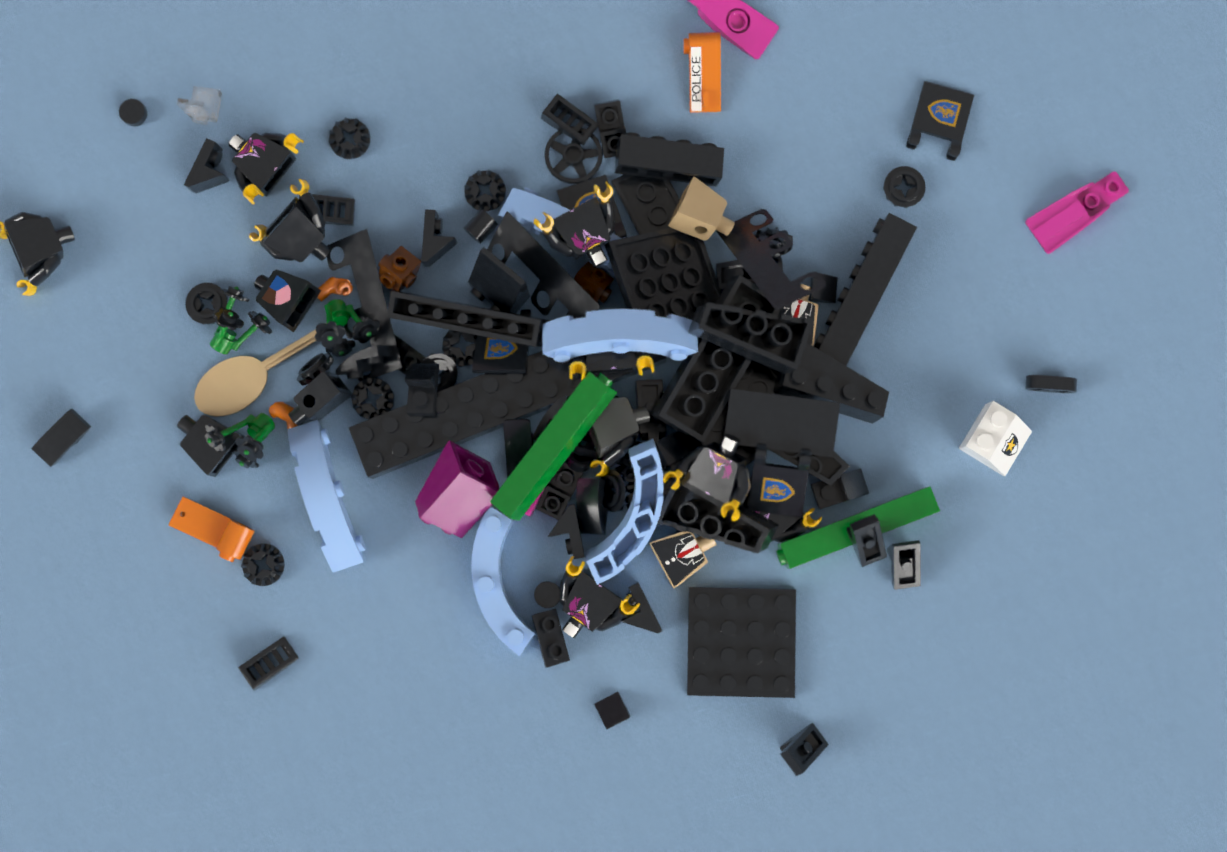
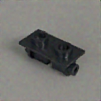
M556 608L531 615L545 668L570 661Z

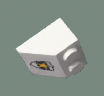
M992 401L985 404L959 449L1002 476H1006L1032 431L1016 414Z

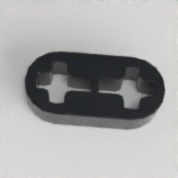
M1027 375L1025 390L1076 393L1077 379L1060 376Z

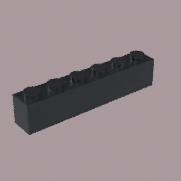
M888 213L885 219L879 218L872 231L876 233L873 242L867 241L861 255L864 256L861 265L856 264L849 276L853 281L849 288L844 287L837 299L841 304L837 312L832 310L825 324L829 325L825 335L819 334L814 344L815 348L847 366L917 226L891 213Z
M391 291L387 313L388 318L535 347H543L542 324L551 321L397 291Z

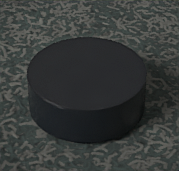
M127 99L119 107V116L127 125L139 126L147 118V109L139 100Z
M572 451L566 459V463L575 472H586L590 469L594 459L579 456Z
M545 581L536 587L534 598L539 606L552 608L559 603L560 588L556 583Z

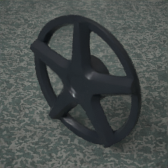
M581 128L578 133L582 135V132L584 133L586 129ZM557 131L548 140L544 153L545 163L551 175L569 184H578L592 178L599 170L603 157L602 147L594 134L591 135L592 140L597 146L596 149H582L581 144L573 139L571 144L567 146L555 141L556 137L562 134V132ZM550 147L563 156L562 160L554 168L549 160ZM598 156L595 167L587 174L583 160ZM573 166L580 178H566L559 173L567 167Z

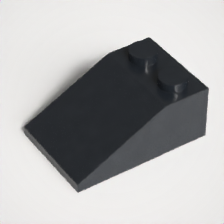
M483 247L479 252L468 281L471 288H473L470 292L481 302L486 299L491 303L490 309L517 313L530 298L526 282Z

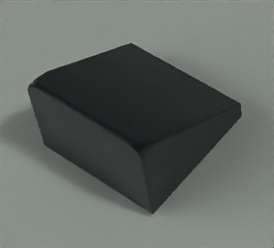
M819 273L826 282L824 288L810 294L809 301L835 304L838 277ZM811 277L810 287L813 289L818 285V280Z
M618 691L594 704L606 730L630 718V713Z

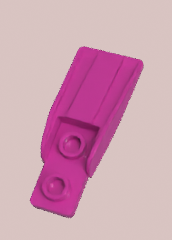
M688 0L699 9V16L715 32H720L722 37L755 60L761 57L779 29L777 24L741 0Z
M1113 171L1095 184L1094 182L1089 183L1029 217L1025 224L1047 254H1051L1094 222L1111 207L1110 204L1126 195L1129 189L1118 173Z

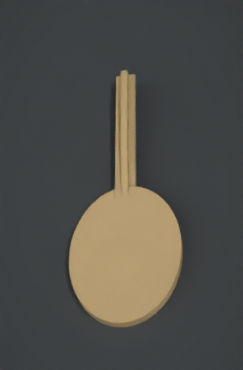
M316 329L262 362L250 356H237L213 366L205 373L196 387L194 395L196 406L201 412L210 416H227L245 409L264 390L268 377L267 370L316 342Z

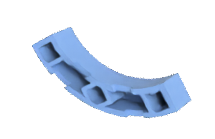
M527 187L524 190L512 188L499 216L503 218L508 211L526 231L539 236L542 230L534 224L535 218L543 224L546 220L543 212H546L554 219L570 210L538 196V193ZM614 233L610 236V241L622 239ZM603 245L601 248L608 260L598 267L615 277L605 246Z
M609 309L586 312V317L573 319L572 316L568 315L542 324L543 354L554 358L557 362H567L574 357L614 351L615 353H626L628 351L647 352L667 356L673 360H684L687 356L698 352V342L696 336L688 333L692 320L674 314L667 315V318L655 316V311Z
M317 419L287 429L292 456H295L299 465L294 467L300 491L314 531L319 530L322 537L321 549L332 572L363 563L362 551L366 550L365 543L361 535H356L342 499L345 492L341 481L336 480L328 447V444L331 443V437L327 428L322 429Z
M654 439L629 448V456L635 475L634 492L630 507L622 522L611 535L596 546L586 550V562L597 585L621 572L625 565L636 555L638 556L656 528L663 503V472Z
M491 506L485 512L480 522L473 544V587L481 612L491 629L509 649L520 656L536 632L513 609L505 593L502 580L501 555L505 539L514 520L509 519Z

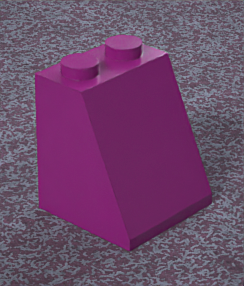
M449 440L415 500L419 518L426 524H433L441 528L446 534H453L463 538L493 505L490 501L500 489L491 463Z

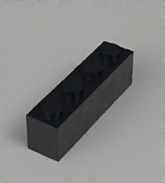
M629 132L621 134L617 142L614 173L689 183L695 177L705 185L717 186L723 176L724 148L717 147L713 143L691 144L689 140L669 141L661 136L647 138L640 137L637 133Z

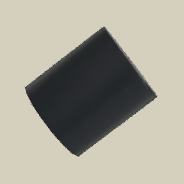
M480 209L463 229L475 241L481 244L498 226V223L487 212Z

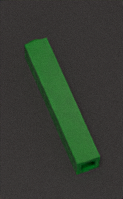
M588 372L490 501L509 519L520 521L618 393L611 387L613 381L601 372L598 376Z
M931 486L925 487L807 532L796 538L777 544L779 550H776V555L781 566L786 565L787 569H791L851 546L852 543L846 528L850 526L849 524L875 514L880 522L883 534L940 512Z

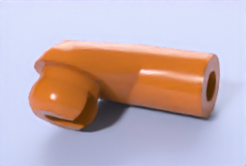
M331 277L318 287L321 292L317 298L322 302L331 294L348 296L353 290L352 283L344 278Z
M278 401L269 407L271 417H277L286 421L288 429L298 426L288 415L295 409L292 406Z

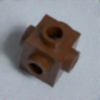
M400 246L391 255L386 254L378 264L380 267L378 274L381 283L386 288L397 292L402 291L405 287L409 289L417 279L421 260L403 246Z
M589 261L574 277V280L597 303L601 301L604 304L612 293L609 287L614 278L609 276L604 270L593 267Z

